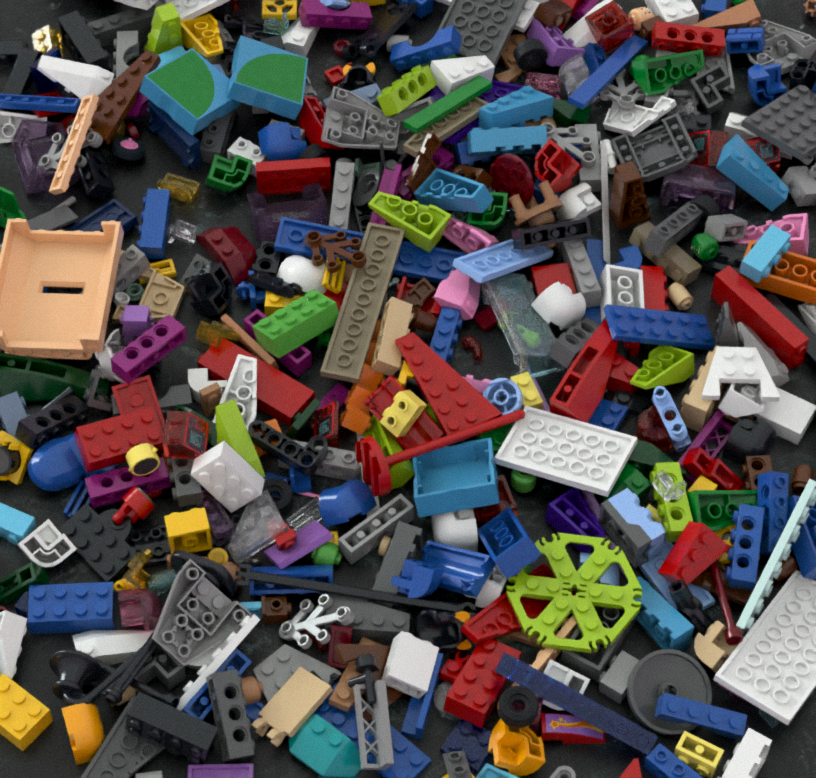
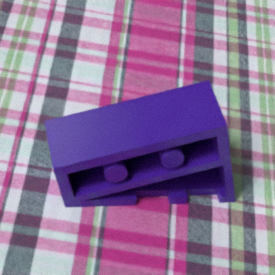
M573 487L549 503L544 519L559 533L605 538L606 533L595 514H592L589 510L588 502L586 499L583 500L579 489ZM571 543L580 552H594V548L591 545Z

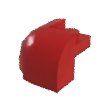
M551 139L547 141L534 158V173L542 182L549 180L553 191L557 193L567 189L573 183L571 181L572 178L583 167Z

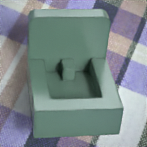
M356 158L355 177L357 176L359 179L365 170L375 168L378 170L381 178L382 165L380 162L363 165L360 158Z

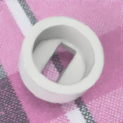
M124 292L115 294L114 304L116 307L129 304V295Z

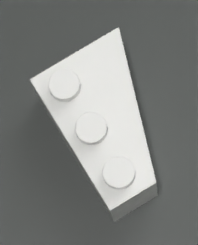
M483 55L432 60L430 69L438 88L446 96L479 75L492 82L495 66Z
M748 728L741 743L738 742L732 759H728L724 765L722 777L718 776L717 778H755L767 758L772 740Z

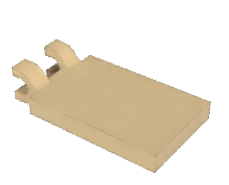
M299 667L258 713L261 718L256 719L251 725L256 729V734L261 737L265 735L271 726L273 729L266 735L271 739V744L278 747L286 735L290 738L295 735L299 728L330 695L333 689L323 680L304 668Z

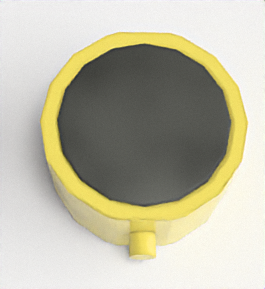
M149 443L131 448L125 456L129 465L128 470L136 476L147 475L155 471L160 465V459L156 453L158 451L157 448H154Z

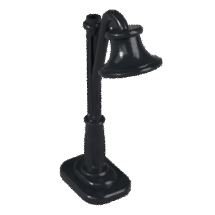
M175 550L171 555L170 561L176 575L187 561L191 559L206 572L204 577L226 597L231 598L236 592V586L230 572L221 564L182 550ZM153 633L137 652L86 695L82 688L85 684H92L99 680L102 675L101 665L92 656L81 651L67 649L55 652L49 659L50 668L58 676V681L52 686L53 693L59 699L64 700L69 706L81 703L91 704L101 695L105 696L104 700L108 704L115 706L116 703L122 701L124 691L157 648L158 644L152 639Z

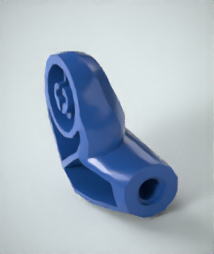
M74 432L66 437L55 438L44 443L28 462L27 471L30 479L36 486L53 492L68 489L78 484L84 477L109 472L112 469H116L120 464L87 473L74 438Z

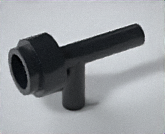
M363 654L358 656L355 662L356 671L363 675L347 680L350 688L355 684L365 683L368 704L372 705L376 703L372 672H375L378 668L377 660L372 654Z

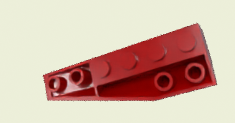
M606 319L586 342L550 398V412L588 423L604 397L619 343L617 340H612Z

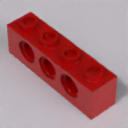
M655 21L652 29V49L678 53L703 49V55L721 57L725 48L724 29Z

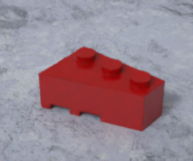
M616 353L606 386L607 390L616 392L619 389L634 394L640 387L631 385L630 380L639 368Z

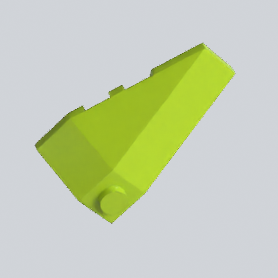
M378 191L368 203V206L393 227L405 229V237L430 253L440 241L451 219V214L435 205L429 204V206L418 204L419 201L412 200L410 202L402 200L399 196Z
M659 345L650 351L649 358L643 361V367L637 370L630 380V384L643 389H651L657 386L683 382L695 374L694 353L673 346Z
M235 399L215 406L216 445L225 441L263 478L266 477Z

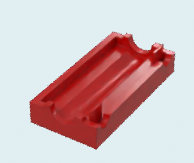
M330 157L256 162L258 195L331 190Z
M150 375L137 378L129 384L125 382L111 387L120 415L154 407L165 437H168L167 426ZM164 449L163 452L157 453V455L169 452L170 449Z
M390 375L381 383V386L363 401V404L381 421L383 412L394 403L393 398L399 391L407 389L394 375ZM425 409L405 436L396 437L392 434L405 450L445 435L440 425Z

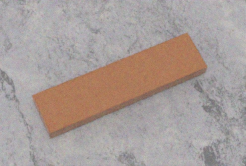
M226 313L221 317L224 327L253 355L279 370L276 360Z

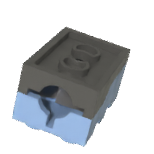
M626 488L601 503L599 523L607 536L616 546H619L620 551L623 550L627 560L636 569L662 552L665 529L661 523L652 520L650 510L641 507L638 496Z

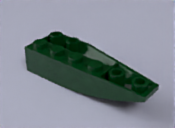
M0 353V397L17 391L19 397L23 396L25 403L47 402L55 398L68 386H71L75 391L74 395L83 400L86 387H90V372L38 358ZM100 376L94 396H97V394L108 396L112 382L107 378L102 379Z

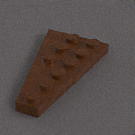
M149 50L145 51L98 96L97 109L92 116V123L87 133L93 131L99 133L103 138V142L109 145L111 135L119 129V122L121 119L126 118L136 102L144 76L155 70L160 64L161 59L159 55Z

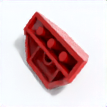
M304 96L299 114V124L305 130V135L310 145L318 144L324 150H344L345 148L321 140L326 108L319 103L320 101L316 97Z

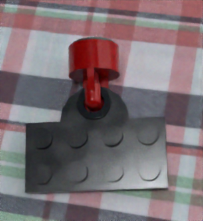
M133 486L122 497L125 503L120 509L106 510L98 515L85 503L58 529L61 534L64 533L77 548L78 554L106 582H114L139 557L138 553L127 543L135 532L133 524L139 518L143 520L155 509V503L138 486Z

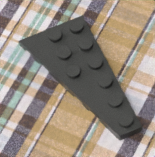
M132 696L81 778H130L166 748L161 745H152L148 742V739L142 736L135 737L125 729L127 713L136 698L135 696Z

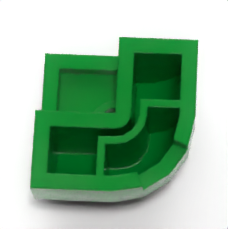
M215 154L205 185L222 192L231 193L236 191L246 181L253 161L237 154L233 161Z
M490 192L494 199L493 202L483 213L468 212L467 224L486 232L494 231L501 226L506 216L508 193Z

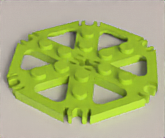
M558 532L557 536L554 533L552 534V542H547L542 537L541 545L538 539L535 545L540 553L545 556L555 578L527 575L524 572V569L527 567L526 565L519 574L508 579L509 583H514L515 585L506 587V595L524 634L526 635L528 632L529 639L534 635H538L537 645L542 644L544 648L591 653L592 650L597 652V643H602L606 649L609 641L611 646L640 612L641 602L634 599H642V588L623 550L619 553V546H616L614 550H610L608 548L611 541L607 540L605 542L606 538ZM569 543L591 545L594 548V552L578 571H576L565 549V546ZM613 563H618L621 566L628 580L626 586L597 584V582ZM574 588L577 589L578 592L576 593V596H573L571 593L572 589ZM520 598L550 600L551 602L536 619H530L525 613ZM594 606L624 609L625 613L612 628H605ZM571 613L583 635L580 640L558 638L554 635L555 631Z

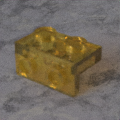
M48 24L32 34L34 50L41 51L45 56L51 57L55 55L57 58L62 59L63 48L60 42L61 35L59 31Z
M168 172L164 179H159L157 182L158 189H169L171 197L193 203L201 189L200 182Z
M212 320V323L201 321L197 328L195 339L219 347L222 337L238 341L240 334L233 332V327Z
M147 549L144 553L139 551L127 565L130 568L123 577L127 579L126 582L133 588L141 589L151 578L142 569L154 555L150 549Z

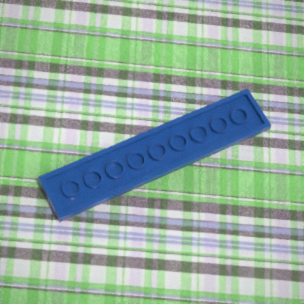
M281 217L274 250L312 258V248L305 244L306 235L310 231H318L321 235L344 231L346 232L347 240L358 237L361 239V243L365 233ZM336 240L328 241V243L336 242ZM403 241L393 274L416 279L425 277L428 281L440 283L450 276L449 273L457 269L452 266L454 259L464 256L465 253L434 247L429 253L412 242ZM319 247L320 254L323 256V260L326 261V250ZM351 247L342 248L351 253L360 250H353ZM334 254L335 258H340V261L345 260L346 263L352 264L351 261Z

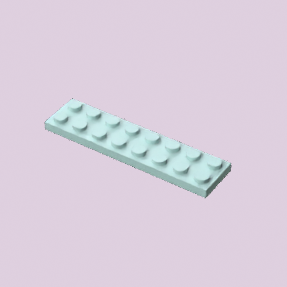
M810 478L736 624L738 629L741 630L743 638L755 624V614L760 615L764 607L763 598L764 596L769 597L773 589L772 580L773 578L778 579L782 571V560L786 561L791 553V542L795 543L800 535V524L804 525L809 517V506L813 507L816 503V481Z

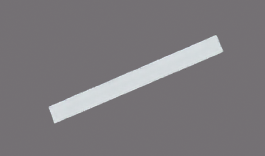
M600 140L603 257L605 262L610 265L607 147Z

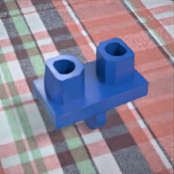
M248 271L249 275L253 274L254 271ZM242 281L241 285L236 287V294L243 300L250 296L251 309H257L256 304L265 303L266 290L255 291V289L260 287L251 283L248 285L245 281Z

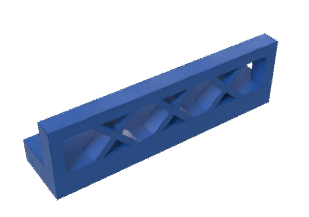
M442 653L437 654L428 691L420 699L411 696L401 730L403 736L419 740L423 738L439 681V672L443 667Z

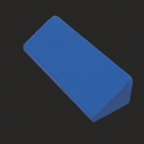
M589 42L584 48L585 53L583 56L590 77L607 59L602 46Z

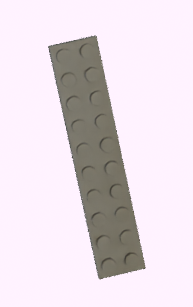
M368 222L359 250L366 254L367 262L363 268H356L355 266L353 268L320 370V376L359 384L405 236V229Z

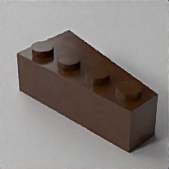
M633 161L616 165L614 170L609 215L618 230L651 220L642 177Z

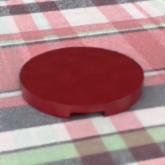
M506 153L498 156L490 166L489 175L494 178L491 183L492 190L495 189L496 192L508 193L507 207L513 208L509 198L516 194H520L524 206L527 205L534 193L533 177L528 166L520 157L514 154Z

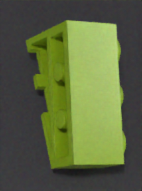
M173 2L156 7L151 22V32L148 33V42L144 46V51L149 50L159 55L178 46H183L180 16Z

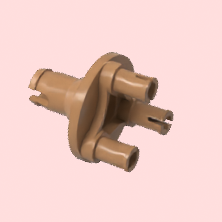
M549 180L538 185L545 199L544 203L538 205L534 195L526 205L527 208H525L520 194L509 198L516 213L514 214L517 219L514 223L516 228L528 224L534 226L554 222L553 212L563 207V203L554 194ZM562 242L549 244L545 246L548 248H554L560 245Z

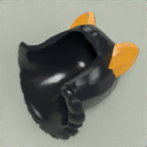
M371 62L366 66L354 65L352 67L345 65L343 68L344 78L337 87L353 91L371 84H377L374 75L376 71L374 63Z
M424 609L419 612L414 622V635L418 639L429 641L434 646L439 647L438 653L453 651L456 648L467 650L471 648V643L460 629L470 619V613L466 611L437 613L435 609Z

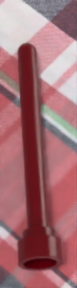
M716 560L710 565L727 627L724 635L727 644L736 645L742 642L743 636L741 630L734 624Z

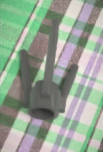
M380 141L382 173L384 169L394 171L396 164H401L408 153L404 151L398 162L394 160L385 161L383 142Z

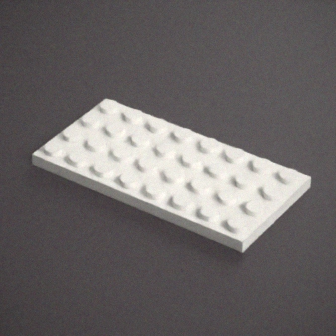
M795 570L713 679L786 725L790 724L816 688V581L803 578L798 570Z

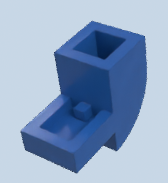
M633 245L619 249L618 263L611 265L640 270L642 254L638 246Z

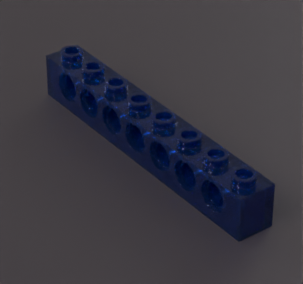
M504 651L494 668V671L520 686L529 688L540 697L646 755H649L659 737Z

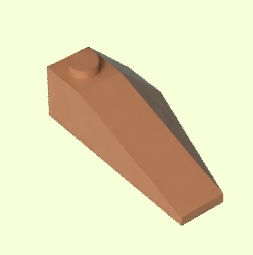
M747 0L691 26L724 29L725 32H728V29L756 28L762 21L754 0Z

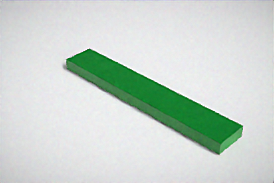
M480 75L406 119L404 127L418 134L491 89L492 82Z

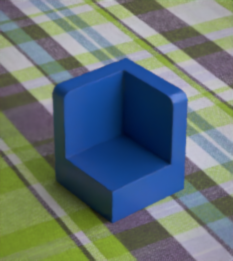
M309 461L304 462L303 465H309ZM289 466L292 493L311 492L310 476L303 475Z

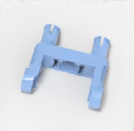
M657 386L654 389L651 400L655 408H657L676 452L686 450L692 444L687 428L670 393L665 387ZM673 411L676 413V417L674 420L668 421L664 417L665 413Z

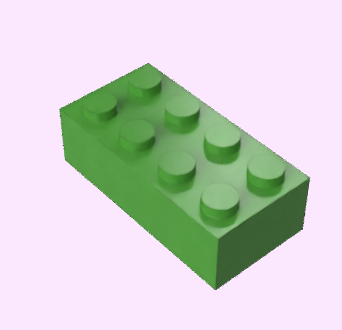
M314 289L307 292L301 298L292 301L284 308L276 310L267 318L261 319L252 328L257 343L279 359L336 324L339 311L335 301Z

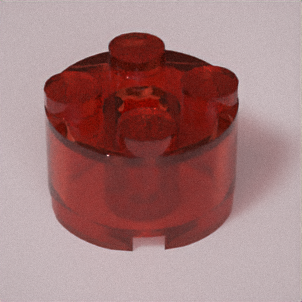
M650 406L649 409L643 411L638 417L635 437H637V440L652 443L662 452L669 450L673 444L656 406ZM669 411L665 413L664 417L666 420L672 421L675 419V416Z

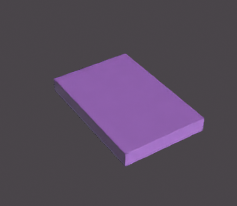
M314 520L295 532L297 541H295L292 547L286 550L284 548L278 550L276 545H273L263 552L272 563L282 570L333 538L331 532Z
M254 764L188 765V778H254Z

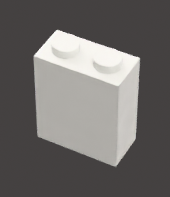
M777 388L780 394L779 402L767 401L763 412L754 414V416L757 417V422L760 419L768 422L774 428L777 436L798 445L815 416L816 405Z
M401 631L393 638L381 680H386V685L420 699L428 691L439 647L434 646L429 641L418 639L409 632Z

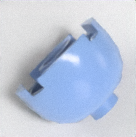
M497 378L491 381L486 391L484 390L483 396L502 413V416L520 410L523 404V394L520 387L514 381L507 378Z

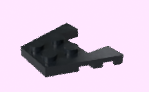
M224 15V28L240 29L244 37L260 42V39L277 36V27L259 22L251 24L245 22L243 18L235 20L231 19V15ZM224 41V55H233L238 42Z

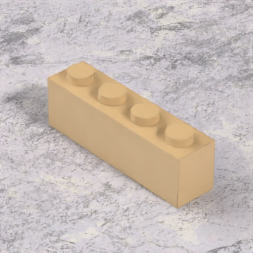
M391 297L385 304L370 369L387 376L394 375L397 371L401 370L403 360H401L402 355L395 344V340L410 333L408 325L413 318V313L411 312L412 304Z

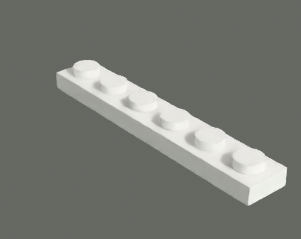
M255 614L252 617L247 615L239 624L242 628L237 634L233 631L225 640L228 643L222 650L219 647L211 656L214 659L209 666L204 664L197 672L199 675L195 682L190 680L182 689L185 693L180 698L176 709L182 710L207 682L206 677L220 667L260 621Z

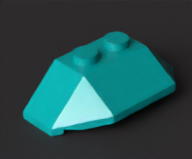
M312 714L292 738L288 736L290 753L322 778H355L361 771L360 752L355 744L318 714Z

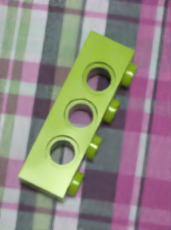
M429 65L413 67L411 69L412 72L402 75V79L392 82V86L384 88L382 94L376 97L385 117L400 113L437 85Z
M679 462L655 463L653 470L650 471V482L654 485L653 495L654 499L658 502V517H661L666 541L677 542L688 522H693Z

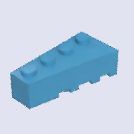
M524 86L479 108L478 128H483V130L493 127L509 128L511 125H525V121L531 119L534 122L539 121L541 116L552 117L554 97L535 90L531 86Z
M546 125L502 129L500 127H493L488 130L473 128L467 134L468 156H488L506 153L520 155L537 154L547 143Z
M738 134L723 146L716 169L771 211L787 199L790 188Z
M436 168L413 193L420 204L426 206L431 204L448 211L483 213L494 200L484 184Z
M638 576L637 580L642 588V599H634L641 602L637 621L661 649H674L682 652L690 646L694 626L653 589L647 581Z

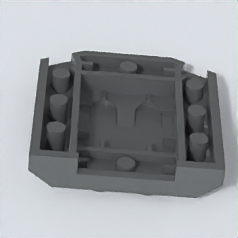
M679 113L661 119L663 125L629 138L626 133L611 139L620 164L633 161L642 177V181L650 182L683 169L698 156L697 150Z

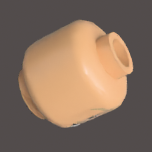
M648 7L635 8L629 13L628 24L633 30L640 31L641 22L653 18L654 14Z

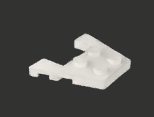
M662 96L653 108L635 104V107L630 110H622L618 107L617 102L612 100L613 104L608 109L603 126L606 130L620 134L627 133L628 136L634 137L673 109L677 104L675 99Z
M717 346L701 400H719V383L759 384L761 401L779 402L780 394L756 347Z

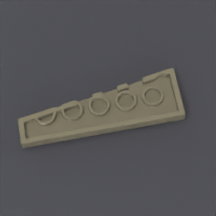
M478 97L474 98L418 134L415 133L403 144V151L417 158L429 131L433 132L442 142L479 117V108L487 105L488 102Z

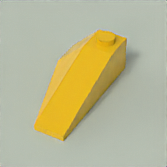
M210 13L194 19L180 21L182 42L187 49L193 48L196 52L207 58L224 53L218 22Z

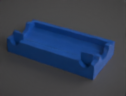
M429 540L425 547L421 549L423 554L421 561L444 569L438 588L476 598L496 564L490 555Z

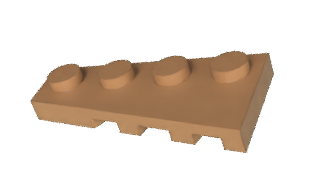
M362 637L359 642L360 645L385 646L365 637ZM357 660L348 663L329 699V705L349 712L355 706L354 689L348 686L347 680L363 675L356 671L355 662ZM360 691L361 698L365 695L366 691Z

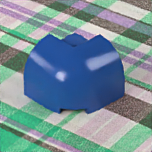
M779 63L766 66L756 64L749 68L748 89L750 96L757 104L764 107L787 93V87L781 82V65Z
M289 122L270 124L258 132L261 153L266 155L269 161L297 160L300 154L307 148V142L301 139L300 128L290 127Z
M349 479L341 486L325 489L321 492L319 498V510L325 527L349 522V518L358 514L365 515L377 506L370 488L364 482L357 479Z
M405 559L402 574L400 576H392L391 584L398 586V592L407 594L408 598H424L437 590L441 583L444 569L416 559Z

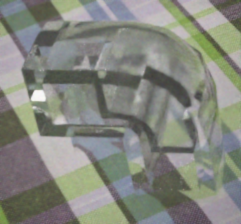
M578 54L565 61L559 70V78L566 89L568 97L591 76L582 54ZM598 94L588 105L601 100L600 95Z

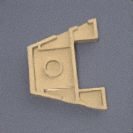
M152 267L146 269L137 278L149 281L139 305L149 306L151 311L150 317H153V322H158L167 315L175 318L186 292L185 287L173 279L157 273V270ZM117 306L112 317L113 323H121L120 317L121 313L125 311V306Z

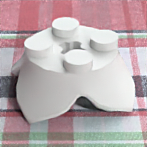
M115 329L109 335L108 339L104 342L103 350L99 353L95 352V356L102 368V379L107 378L111 382L125 383L124 380L112 371L111 358L114 354L126 348L118 346L121 344L119 329Z

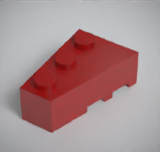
M689 521L658 570V573L670 584L682 580L685 581L686 585H689L730 547L704 523Z

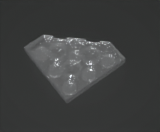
M267 489L262 492V495L247 504L227 548L236 564L243 562L275 542V538L289 531Z

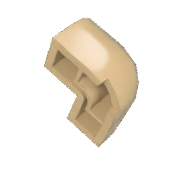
M715 621L710 625L704 636L698 632L694 641L696 655L715 673L719 671L738 646V644H727L724 635L727 627L720 621Z

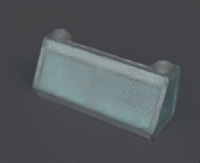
M508 273L482 283L481 298L484 305H491L513 352V361L519 365V371L516 374L529 372L531 378L564 370V366L548 356L551 351L549 347L555 337L549 324L531 306L536 297L533 293L532 283L527 280L525 274Z

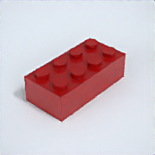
M154 407L76 427L74 436L87 473L127 462L125 457L127 452L137 445L149 443L154 448H157L158 451L156 453L163 452L166 445V439Z
M494 639L478 643L447 693L444 711L483 728L517 671L522 652Z

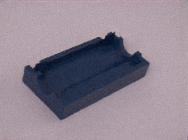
M148 102L146 110L148 113H153L152 117L148 120L150 124L148 128L153 133L157 132L162 140L182 159L181 162L186 167L190 165V168L193 170L202 165L199 140L176 123L167 112L157 107L153 102Z
M114 198L65 231L103 232L101 221L113 220L121 222L125 234L134 225L138 226L139 223L137 216Z

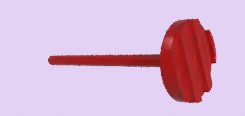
M520 409L387 457L384 456L379 444L372 436L361 438L355 443V454L357 463H362L363 480L367 486L371 485L373 496L389 494L392 489L389 466L525 418V412Z

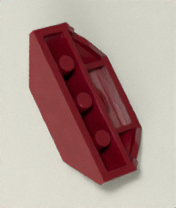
M213 227L195 236L215 262L221 261L236 287L242 281H248V271L252 270V264L256 260V249L237 227Z

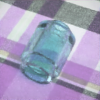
M167 568L149 576L150 580L147 581L151 593L155 592L156 595L171 590L177 575L173 569L169 570Z

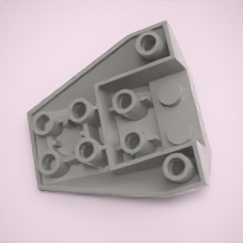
M761 20L762 23L757 27H764V50L759 53H746V55L754 65L766 66L779 63L781 65V75L791 72L796 60L811 58L816 50V39L809 34L768 20Z
M334 86L324 116L321 140L342 148L380 149L379 142L382 141L384 150H396L400 121L393 116L385 117L381 109L353 92Z
M191 559L187 561L176 575L152 639L182 666L187 665L226 640L233 631L237 633L242 628L239 625L247 615L252 616L238 601H231L204 577L206 572Z

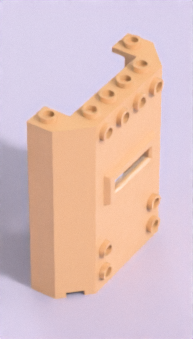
M16 218L7 220L0 253V349L4 350L6 354L33 358L88 360L94 352L99 353L103 350L124 236L121 222L113 220L101 221L103 232H83L80 230H31L27 219ZM43 288H83V293H43Z

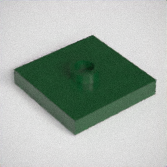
M315 398L303 413L299 411L292 419L294 423L285 436L293 439L313 416L321 402Z

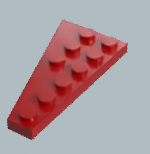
M414 332L395 340L396 346L445 435L502 416V413Z
M545 563L528 574L555 578L551 569ZM572 589V595L576 596V592ZM505 592L463 624L460 630L475 644L522 630ZM520 598L525 613L530 619H536L551 602L550 600Z

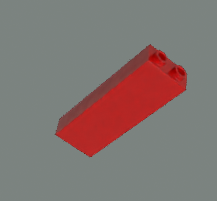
M730 265L715 274L711 298L720 307H722L724 302H728L734 320L751 327L762 341L775 352L778 359L786 365L789 371L795 366L799 367L802 365L808 349L809 338Z
M222 336L210 345L205 354L200 355L197 360L198 368H208L209 380H227V382L238 354L256 358L257 408L274 419L276 418V420L289 428L294 423L292 419L299 411L303 413L315 399V391Z

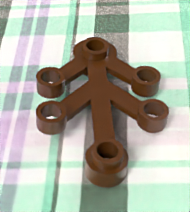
M310 231L306 235L305 244L312 248L313 265L321 266L324 263L319 249L321 247L326 250L328 260L326 266L329 273H336L339 270L334 254L351 261L352 265L356 268H363L367 262L366 254L363 251L351 253L342 249L351 247L353 250L360 249L362 243L358 237L347 240L346 232L344 231L321 235L318 231ZM336 240L334 243H328V241Z

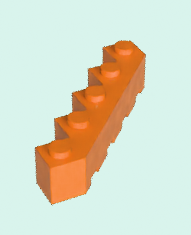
M381 318L377 322L359 384L353 383L351 390H349L344 404L346 409L341 414L339 420L341 426L363 435L365 430L368 431L372 423L369 413L370 409L363 404V401L376 391L378 385L381 386V383L385 380L384 374L370 369Z

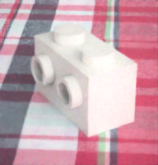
M239 137L227 150L229 160L233 161L236 154L252 160L249 174L257 177L256 162L269 161L266 155H262L259 146L242 137Z

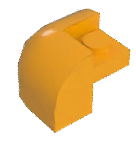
M85 703L61 708L76 765L91 761L105 740L98 708L96 705Z
M502 719L498 721L493 728L488 744V752L493 753L494 766L508 769L510 774L517 777L526 776L537 771L545 763L542 738L537 737L529 726L513 728L505 724Z

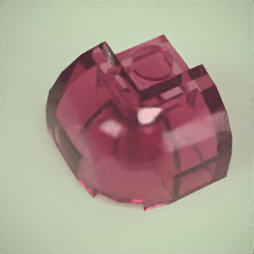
M149 588L118 590L122 627L144 624L145 631H154L163 610L159 596Z

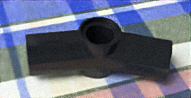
M678 580L671 583L668 589L677 606L676 610L694 626L697 632L704 636L710 625L714 623L713 620L702 609L701 601L691 594L685 581Z

